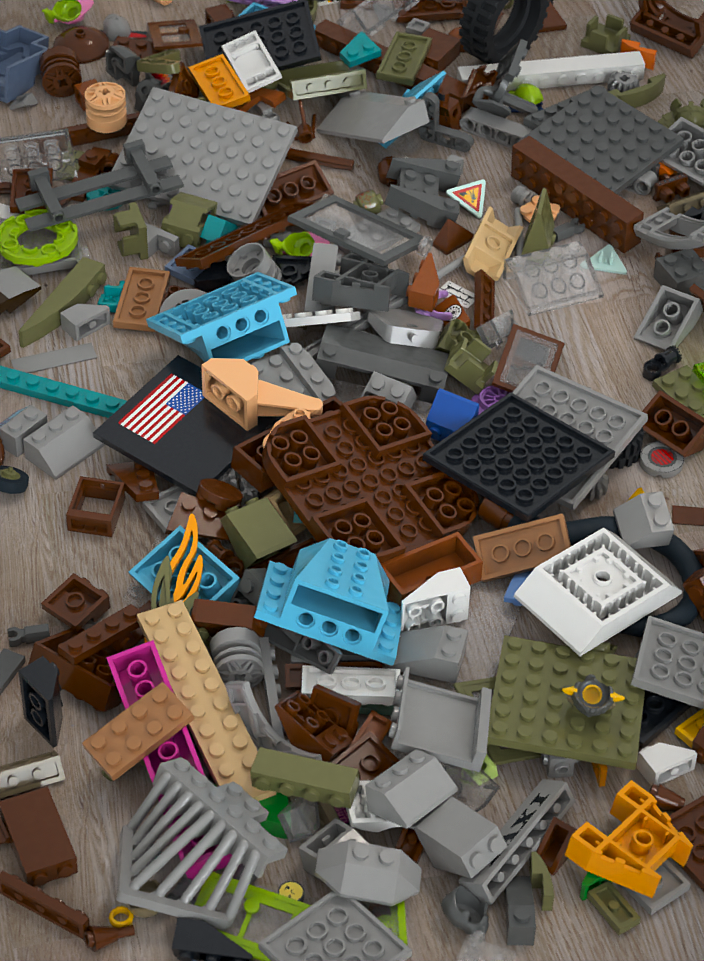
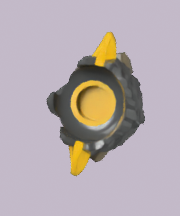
M593 674L586 676L583 682L579 681L574 686L562 688V691L568 694V702L573 704L587 717L604 714L607 710L613 709L616 706L615 702L625 699L624 696L615 693L611 686L600 683Z

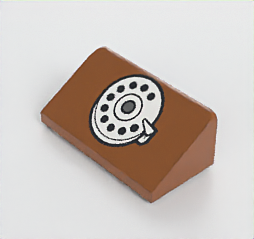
M455 295L449 296L434 307V311L452 313L450 320L443 321L444 327L451 320L460 319L470 329V318Z

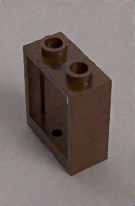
M80 476L66 514L67 531L112 537L126 499L125 483ZM85 497L114 501L111 513L103 514L81 510Z

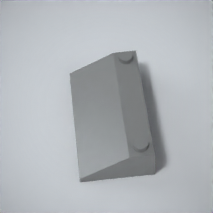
M355 90L349 91V95L340 99L317 128V133L386 143L430 121L423 99H416L414 96L401 97Z

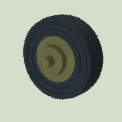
M0 465V492L9 494L25 492L28 487L29 476L18 468Z

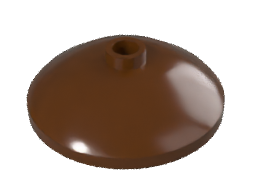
M75 26L61 32L56 37L54 46H64L72 49L79 58V64L93 62L103 57L106 50H109V39L104 32L97 28Z

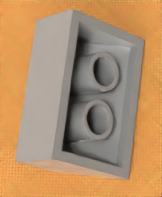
M73 405L23 439L25 458L55 480L101 449L105 444L93 437V432L96 428L88 415Z
M417 749L365 785L368 812L406 829L458 791L456 784L437 758Z

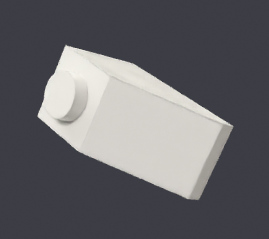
M659 742L653 746H646L639 752L636 768L651 786L652 784H664L694 770L697 753L695 750Z

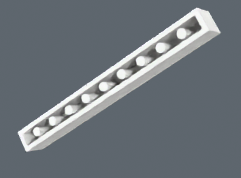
M640 51L521 61L519 64L521 71L518 77H514L512 83L509 82L506 92L516 90L523 83L532 84L538 89L608 83L610 75L615 74V72L622 73V71L625 73L631 72V75H637V79L643 80L645 62ZM499 63L484 64L487 65L484 72L489 73L492 70H496ZM482 65L458 67L457 80L467 84L471 71L473 69L476 70Z

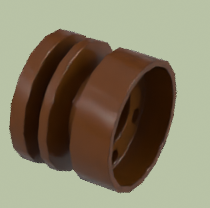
M54 46L47 49L39 60L42 86L45 91L51 96L58 98L75 94L74 85L82 82L77 54L72 49L64 46Z

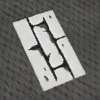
M447 281L439 288V291L446 290L448 292L446 298L455 295L461 306L469 308L474 303V293L451 281Z

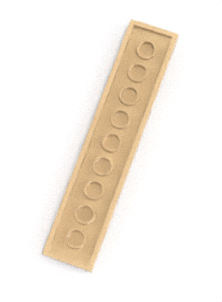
M183 600L137 614L138 624L147 642L154 640L173 693L194 716V720L187 726L216 786L235 782L257 801L275 796L277 792L270 790L262 791L252 787L250 770L258 751L239 713L235 714L226 687Z

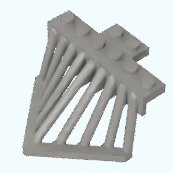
M182 757L160 763L152 783L154 787L130 822L123 826L120 833L116 899L122 903L180 918L202 920L214 927L230 928L253 874L258 878L262 877L267 864L285 858L288 849L261 826L259 822L266 820L269 811L259 801L246 793L240 785L231 782L216 787L206 776L198 772ZM160 794L164 795L136 832L137 828L139 827L147 813L150 811V809L152 808ZM169 805H173V806L167 811V813L159 820V818L162 816V814L165 812V810L168 808V806H169ZM182 815V816L157 840V838L165 831V829L172 823V821H173L177 816ZM190 826L152 863H150L185 827ZM205 835L157 887L156 891L151 893L139 891L141 886L193 838ZM219 844L184 891L181 898L173 900L164 897L207 848ZM228 854H232L206 905L200 907L190 904L193 897L221 859ZM243 864L245 868L226 913L215 911L238 866Z

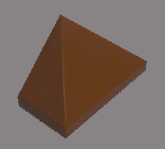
M447 219L433 241V246L445 255H448L470 242L474 234L460 224Z

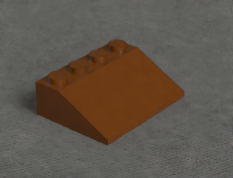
M70 628L34 642L28 665L42 656L50 663L53 662L60 672L58 677L61 689L68 691L76 699L85 701L92 705L95 710L103 713L117 707L122 702L107 661V657L117 654L116 651L107 646L76 665L71 664L58 654V646L85 631L83 628L78 632Z

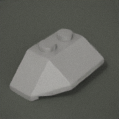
M352 840L318 849L315 875L319 879L321 878L339 897L394 906L411 896L419 894L422 868L402 850Z

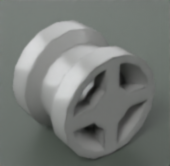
M521 184L512 191L510 199L515 204L519 203L521 207L532 201V197L536 195Z

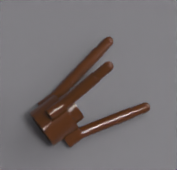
M300 99L298 103L302 123L298 126L294 139L296 141L299 140L301 143H309L316 138V114H313L311 126L308 125L302 99Z

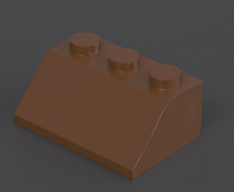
M659 390L642 410V412L648 414V421L644 424L643 431L684 458L704 449V418Z

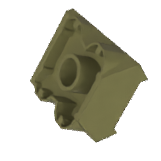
M454 319V321L451 320L444 327L435 350L450 353L451 347L456 342L459 343L464 337L468 339L467 345L474 338L487 345L488 338L477 330L469 329L466 323L460 319Z

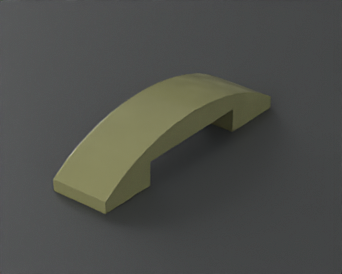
M663 73L650 77L646 85L620 92L618 89L608 92L630 106L637 108L653 101L664 91L666 75Z

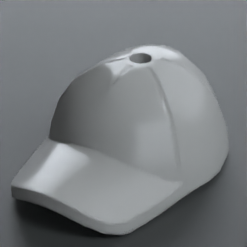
M110 14L103 22V32L110 41H115L117 36L128 37L131 34L130 25L122 16Z

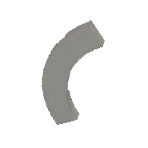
M229 681L225 683L235 714L239 713L253 743L258 749L262 747L322 761L321 754H313L296 748L284 740L270 726L254 699L249 681Z

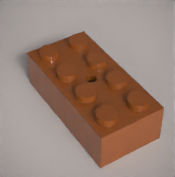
M459 532L453 533L381 563L390 580L387 597L391 602L398 604L401 610V601L428 581V579L438 572L458 567L461 568L469 585L481 581L483 561Z

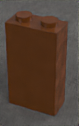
M48 786L0 801V816L10 836L12 849L27 884L32 887L42 886L47 882L78 873L76 854Z

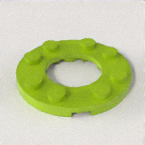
M46 209L24 211L25 214L19 215L16 218L11 216L0 225V254L13 264L40 267L43 264L55 262L63 257H67L78 242L77 225L70 220L45 228L56 233L57 239L53 241V244H45L41 249H38V247L28 249L24 248V245H19L18 237L28 230L24 219L47 213Z

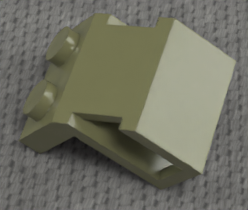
M180 192L171 198L169 204L173 205L170 213L163 218L161 229L178 236L179 247L185 248L189 244L198 248L201 244L200 236L208 217L206 214L211 211V215L216 217L218 202Z

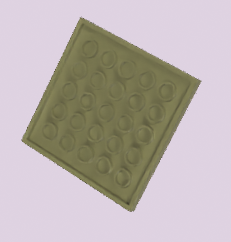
M504 635L490 709L487 744L635 770L645 694L644 689L631 685L637 658L592 650L579 656L569 646ZM593 674L600 683L611 686L615 693L624 696L625 699L615 702L616 706L613 709L607 710L604 714L587 717L573 704L568 702V694H565L562 688L574 686L579 681L583 682L586 676Z

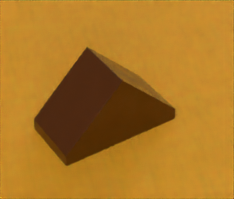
M553 817L536 851L546 864L551 875H555L568 859L565 856V852L571 835L577 831L575 827L557 817Z

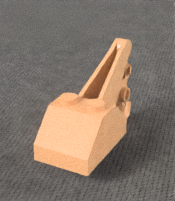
M211 358L201 365L202 396L246 431H249L258 424V416H285L274 424L273 430L277 425L287 420L303 415L310 419V417L320 416L323 412L322 400L259 380L257 368L254 365H250L244 359ZM269 434L263 439V448L266 445Z

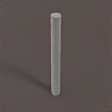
M516 207L514 209L515 226L521 225L523 227L520 207ZM523 230L516 242V263L518 265L524 264V258L521 257L524 244Z

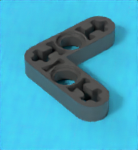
M426 92L421 99L425 101L427 113L432 116L433 120L429 119V123L419 127L420 137L434 144L461 152H468L474 144L473 137L468 133L439 125V98L435 93ZM443 134L448 135L451 140L445 139Z

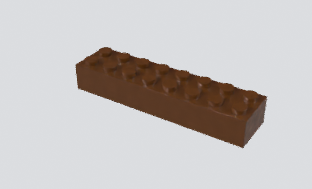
M531 136L512 146L511 177L539 196L543 188L547 189L551 204H558L562 212L572 219L578 218V223H584L585 228L622 253H626L641 243V238L636 236L633 228L636 223L643 220V211Z

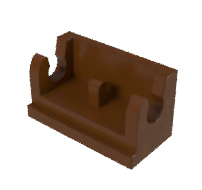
M482 65L476 70L473 69L461 97L463 101L473 108H477L472 103L477 89L483 86H493L498 75L496 70H492L489 73L484 72L487 65ZM485 94L482 97V99L488 100L489 96Z

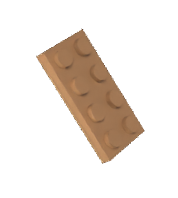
M129 267L113 319V328L155 332L154 329L148 327L146 319L159 314L170 281V271Z
M563 513L473 536L476 554L483 561L481 577L483 582L532 571L538 565L571 547Z
M161 682L83 741L82 745L106 774L115 781L192 722L194 716L177 696Z

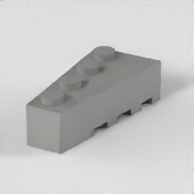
M313 244L304 312H312V316L315 315V311L333 310V314L335 313V305H321L318 301L312 300L315 275L323 270L340 274L339 266H341L342 253H339L338 245Z

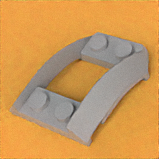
M668 207L636 223L633 228L636 236L663 248L686 250L704 246V220L694 219L681 213L675 215L669 212L670 208ZM670 229L674 232H677L685 236L671 235L664 233V231Z

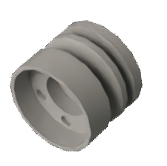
M248 243L239 247L233 252L227 262V271L235 281L256 272L281 280L282 277L280 268L259 243Z
M232 627L224 629L212 637L209 644L211 659L224 685L229 681H249L250 687L253 688L262 681L264 666L259 636L255 631L244 627Z

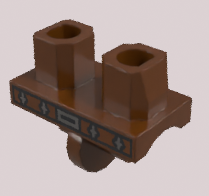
M685 173L671 178L667 174L660 175L659 182L655 183L653 199L656 202L663 200L665 203H669L674 200L677 194L682 198L689 196L688 176Z

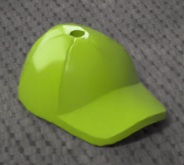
M529 83L520 84L516 90L508 92L535 105L544 100L541 91Z

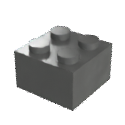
M693 249L681 250L656 258L653 277L660 286L664 285L691 295L689 288L693 284L704 291V261Z

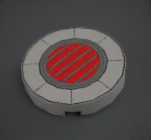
M658 441L647 444L640 453V466L651 476L673 477L681 472L684 465V457Z

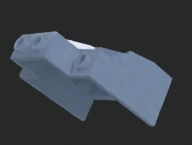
M20 25L7 31L0 29V101L5 103L13 101L17 96L23 95L35 85V76L41 74L39 60L42 54L49 49L48 36Z

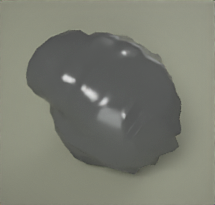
M463 885L457 886L450 893L446 894L441 902L445 916L455 927L464 930L466 934L475 939H481L489 927L487 916L488 903H480L478 897L474 896Z

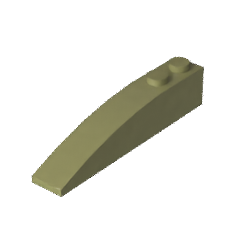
M83 257L19 329L20 347L24 348L61 325L60 312L76 304H86L107 280L105 264Z

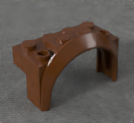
M638 0L639 10L629 22L631 31L693 59L704 44V12L697 19L679 12L665 0Z

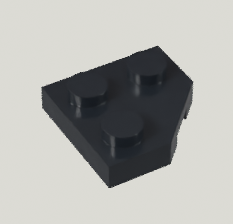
M272 256L273 261L281 270L282 277L280 281L294 286L309 278L312 256Z

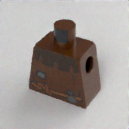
M438 89V92L435 94L440 101L439 125L460 130L459 122L462 117L459 100L449 96V89ZM428 114L429 119L433 120L432 116Z

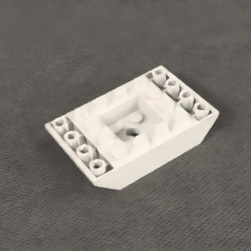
M602 528L535 567L515 592L514 597L575 653L582 656L682 593V590L618 535ZM597 578H600V579H604V578H605L607 581H600V580H598Z

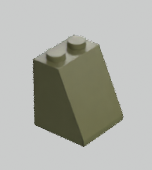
M255 497L245 503L246 506L240 509L238 506H234L226 510V515L220 520L238 558L244 564V570L289 549L297 542L296 537L267 497L261 500Z

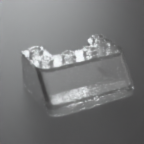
M365 0L354 9H350L336 22L338 25L357 34L363 31L370 38L386 27L385 22L388 20L393 22L400 17V11L404 10V12H407L420 1Z

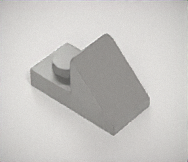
M145 222L147 226L149 258L157 250L174 257L180 253L178 236Z

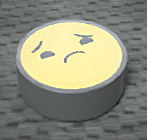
M287 881L280 885L278 894L300 902L304 901V888L300 883Z

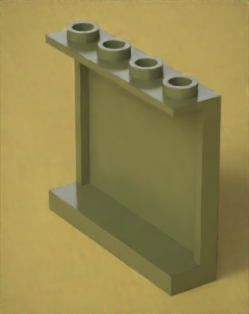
M342 60L279 71L282 78L277 80V90L285 92V95L292 100L367 89L366 70L362 68L349 71V67Z

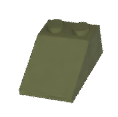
M545 188L542 189L528 226L521 257L524 260L544 265L546 258L550 259L553 251L552 246L556 238V234L553 233L555 227L548 192Z

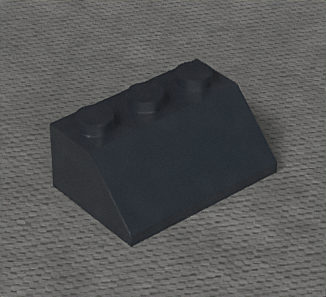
M42 656L18 671L24 719L55 748L58 746L63 720V703L60 696L61 686L58 677L60 672L53 662L50 663Z

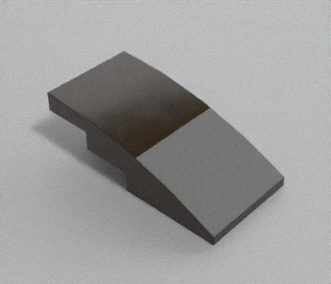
M16 266L0 271V314L5 310L11 314L42 289L39 284Z

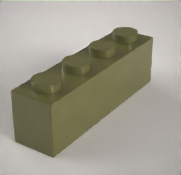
M262 747L259 748L250 770L252 787L262 791L278 792L285 796L305 798L311 802L327 803L337 808L351 809L360 785L359 769Z

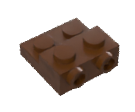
M75 573L41 603L43 610L76 632L89 620L95 623L111 608L110 597L103 589H97L88 579L81 578Z
M319 684L315 685L310 697L311 703L318 709L326 712L337 726L344 728L348 735L354 739L359 725L357 718L361 702Z

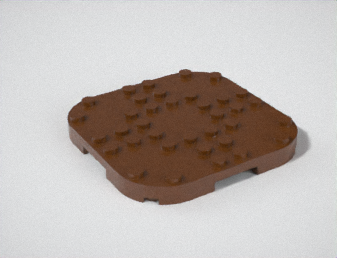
M364 396L342 403L338 410L310 419L303 415L277 425L269 434L263 450L262 461L264 469L317 542L329 538L345 541L348 545L365 548L371 553L376 554L381 564L453 533L459 532L463 536L470 529L477 515V507L479 505L477 492L422 460L423 453L434 446L430 440L432 432L412 409L399 401L396 405L391 401H385L386 397Z

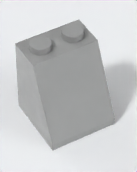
M450 796L413 825L434 868L471 879L508 847L497 825L453 796Z

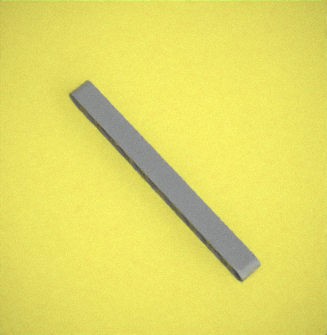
M471 108L459 122L464 131L512 148L520 139L533 131L525 125L478 108ZM649 170L625 188V190L643 196L647 195L655 186L658 177L653 171Z

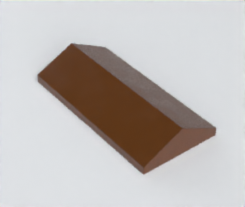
M313 160L278 173L260 215L263 217L293 202H314L333 195L334 191L317 161Z

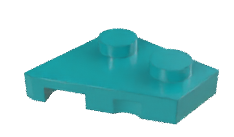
M363 31L340 51V59L349 68L382 56V50Z

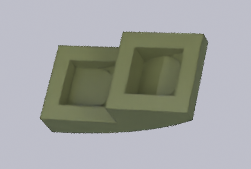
M531 851L529 874L532 888L541 889L542 911H552L554 888L550 873L537 852Z

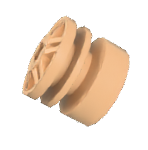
M99 82L92 84L86 89V120L90 129L100 133H113L125 127L127 123L126 95L122 86L112 82Z

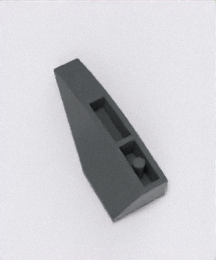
M246 569L229 603L257 606L267 569ZM268 623L265 629L264 637L269 638V643L328 674H333L343 655L339 647Z

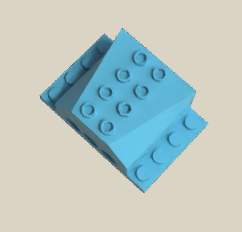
M256 272L147 318L146 321L148 327L187 346L204 362L211 358L244 359L245 361L259 359L265 355L264 353L290 342L279 303L288 302L291 299L290 297L297 295V292L293 285Z
M331 538L300 549L293 568H289L283 563L270 561L254 614L256 619L393 666L396 660L402 625L400 622V606L394 602H387L390 580L376 554L371 553L365 548H357L348 545L345 541Z

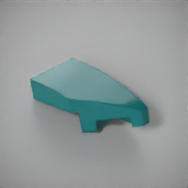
M119 281L118 286L105 285L104 293L101 294L97 305H107L110 308V312L116 313L125 281Z

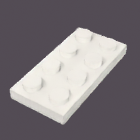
M353 308L335 309L336 313L334 314L333 310L315 311L314 316H312V312L294 313L293 318L292 314H282L285 327L361 320L360 311L354 312Z
M302 665L301 693L310 698L313 687L319 684L359 701L361 705L382 704L391 706L393 705L396 693L395 685L398 675H400V669L336 667L333 674H328L314 666Z

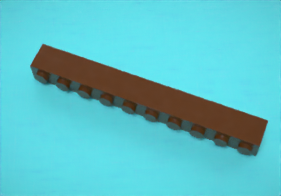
M327 19L316 25L315 29L319 48L340 57V51L358 35ZM373 41L382 50V56L357 66L376 74L388 47ZM422 64L413 86L396 84L411 90L417 84L440 73V71ZM445 75L439 89H449V96L459 100L461 114H463L471 107L461 99L466 83Z

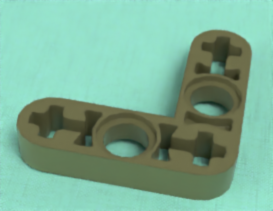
M166 50L136 61L137 71L158 74L179 73L181 71L179 62L181 60L180 50Z

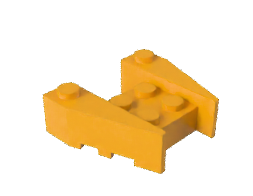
M631 780L616 794L610 810V814L622 823L609 836H606L586 821L571 835L565 856L585 871L652 898L662 877L655 870L669 857L684 867L693 844L682 831L678 832L670 822V816L666 812L662 813L656 805L657 800Z

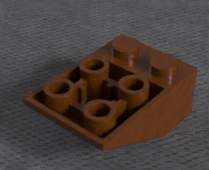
M296 691L275 706L291 745L305 752L321 754L322 761L330 763L353 742V739L344 728L337 726L326 712L318 709L311 703L307 695Z

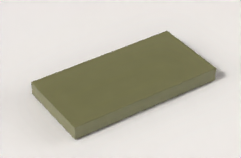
M396 31L376 73V79L413 86L432 44V38Z

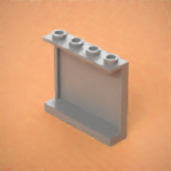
M406 666L403 676L398 675L395 685L396 693L393 700V705L395 706L391 715V721L393 722L388 737L392 738L391 749L409 754L417 749L436 757L439 762L480 772L487 754L492 689L482 687L478 698L408 680L410 667Z

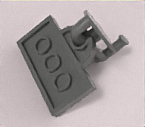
M520 39L500 59L496 69L498 75L493 86H483L477 89L472 103L478 109L506 118L511 113V109L507 106L523 112L527 116L538 112L535 104L506 92L509 82L512 83L514 77H518L521 71L519 64L521 59L524 60L527 55V41ZM483 95L489 96V100L482 99Z

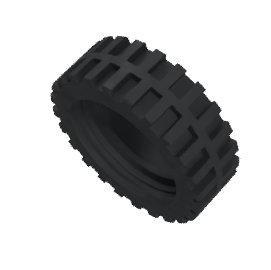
M468 0L466 7H463L462 12L464 15L459 23L462 25L459 35L462 37L460 43L464 46L463 49L486 64L499 63L500 59L520 39L528 42L526 49L529 51L530 45L533 41L537 40V34L544 26L542 23L544 18H547L548 12H546V9L549 7L550 1L515 0L509 18L499 32L494 35L498 17L509 0Z

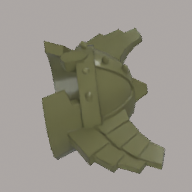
M676 98L670 105L671 112L662 115L658 123L669 128L680 117H683L704 128V99L699 104L701 107L695 106L693 101H690L688 106L681 107V102Z

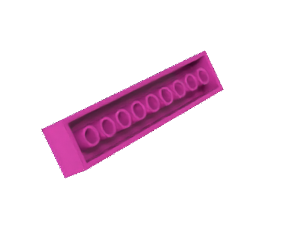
M154 640L107 657L125 710L161 682L173 692ZM186 726L143 758L152 783L160 763L180 757L187 760L191 766L205 776ZM160 794L158 800L160 801L164 795ZM169 805L163 814L165 815L173 805ZM182 815L177 816L168 826V828H170ZM190 826L185 827L173 841L181 836ZM205 835L193 838L178 852L181 861ZM219 844L207 848L186 871L187 879L193 880ZM232 854L224 856L213 872L226 867Z

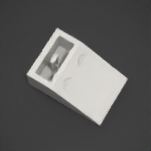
M460 567L436 573L401 601L400 622L402 625L400 632L442 626L468 619L470 585Z

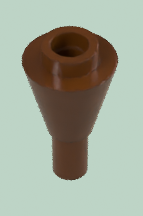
M89 925L88 931L84 933L85 944L87 948L91 947L92 951L96 952L119 940V938L135 935V929L133 925L119 928Z

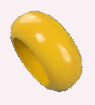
M118 906L112 909L109 914L110 924L117 928L131 925L134 918L133 914L125 906ZM118 914L128 916L127 920L122 922L116 921L114 917Z

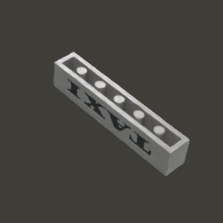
M542 779L500 830L508 847L472 879L464 876L459 879V884L478 897L480 903L487 902L490 905L494 903L531 857V851L535 852L539 847L553 817L562 819L574 804L575 799L567 782Z

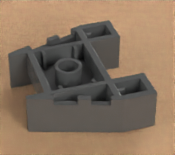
M393 157L386 177L397 180L396 185H390L384 204L397 211L401 208L411 213L410 217L414 219L420 217L427 221V225L434 228L442 229L447 219L456 222L459 215L460 201L438 196V191L446 192L448 189L457 186L461 175V164L444 159Z
M349 252L341 258L340 274L323 270L314 276L312 300L318 301L321 305L325 306L336 305L388 312L390 294L407 298L406 291L409 286L410 273L400 269H389L388 265L383 267L356 253Z

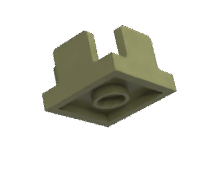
M608 14L604 25L598 23L599 17L595 15L587 23L586 35L581 40L580 46L599 54L619 53L622 39L630 40L631 35L627 33L628 27L624 26V19Z
M128 203L129 210L116 212L113 215L115 232L130 230V236H125L122 240L117 241V246L123 257L138 254L140 260L148 259L147 226L137 203Z
M464 337L459 343L456 342L451 347L444 370L478 395L483 390L485 383L496 373L499 362L494 360L488 366L483 360L491 353V348L477 338H474L467 345L468 339Z

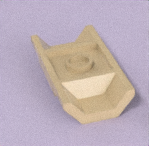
M489 206L463 257L466 272L475 277V273L482 269L494 281H498L524 227L521 225L508 227L495 219L493 208Z

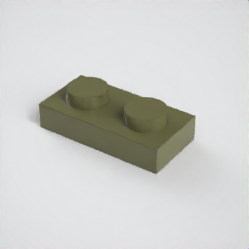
M609 880L588 891L587 898L618 935L640 924L641 917Z

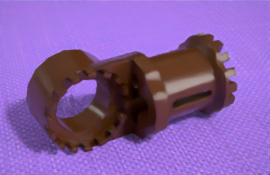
M212 539L210 543L207 542L208 546H205V548L228 568H238L239 570L237 572L234 571V573L241 579L244 574L242 560L237 558L233 551L225 549L218 539Z

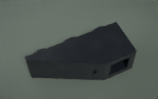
M177 918L172 951L174 956L178 957V960L254 961L252 954L207 922Z

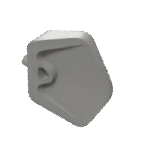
M389 309L388 312L369 310L367 318L371 326L388 343L430 349L436 348L443 326L441 319L402 309Z

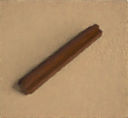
M293 148L289 149L285 157L288 160L304 163L316 160L320 166L352 171L354 168V160Z

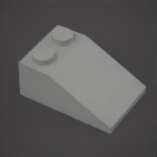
M662 285L639 326L634 339L664 351L672 345L677 348L694 328L703 312L700 299Z
M442 625L400 632L401 636L399 638L396 660L393 666L385 664V669H400V672L404 673L407 666L410 667L409 674L450 683L457 682L466 652L468 630Z

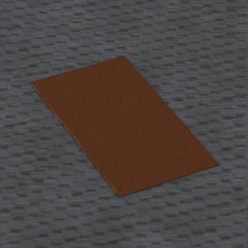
M672 505V523L704 526V508Z

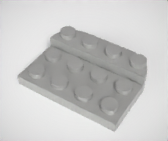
M299 343L281 346L279 353L249 363L257 368L259 380L307 396L319 398L322 402L335 396V388L312 356Z

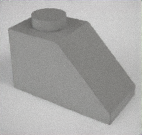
M76 304L60 312L61 328L75 341L111 323L110 308L107 305Z

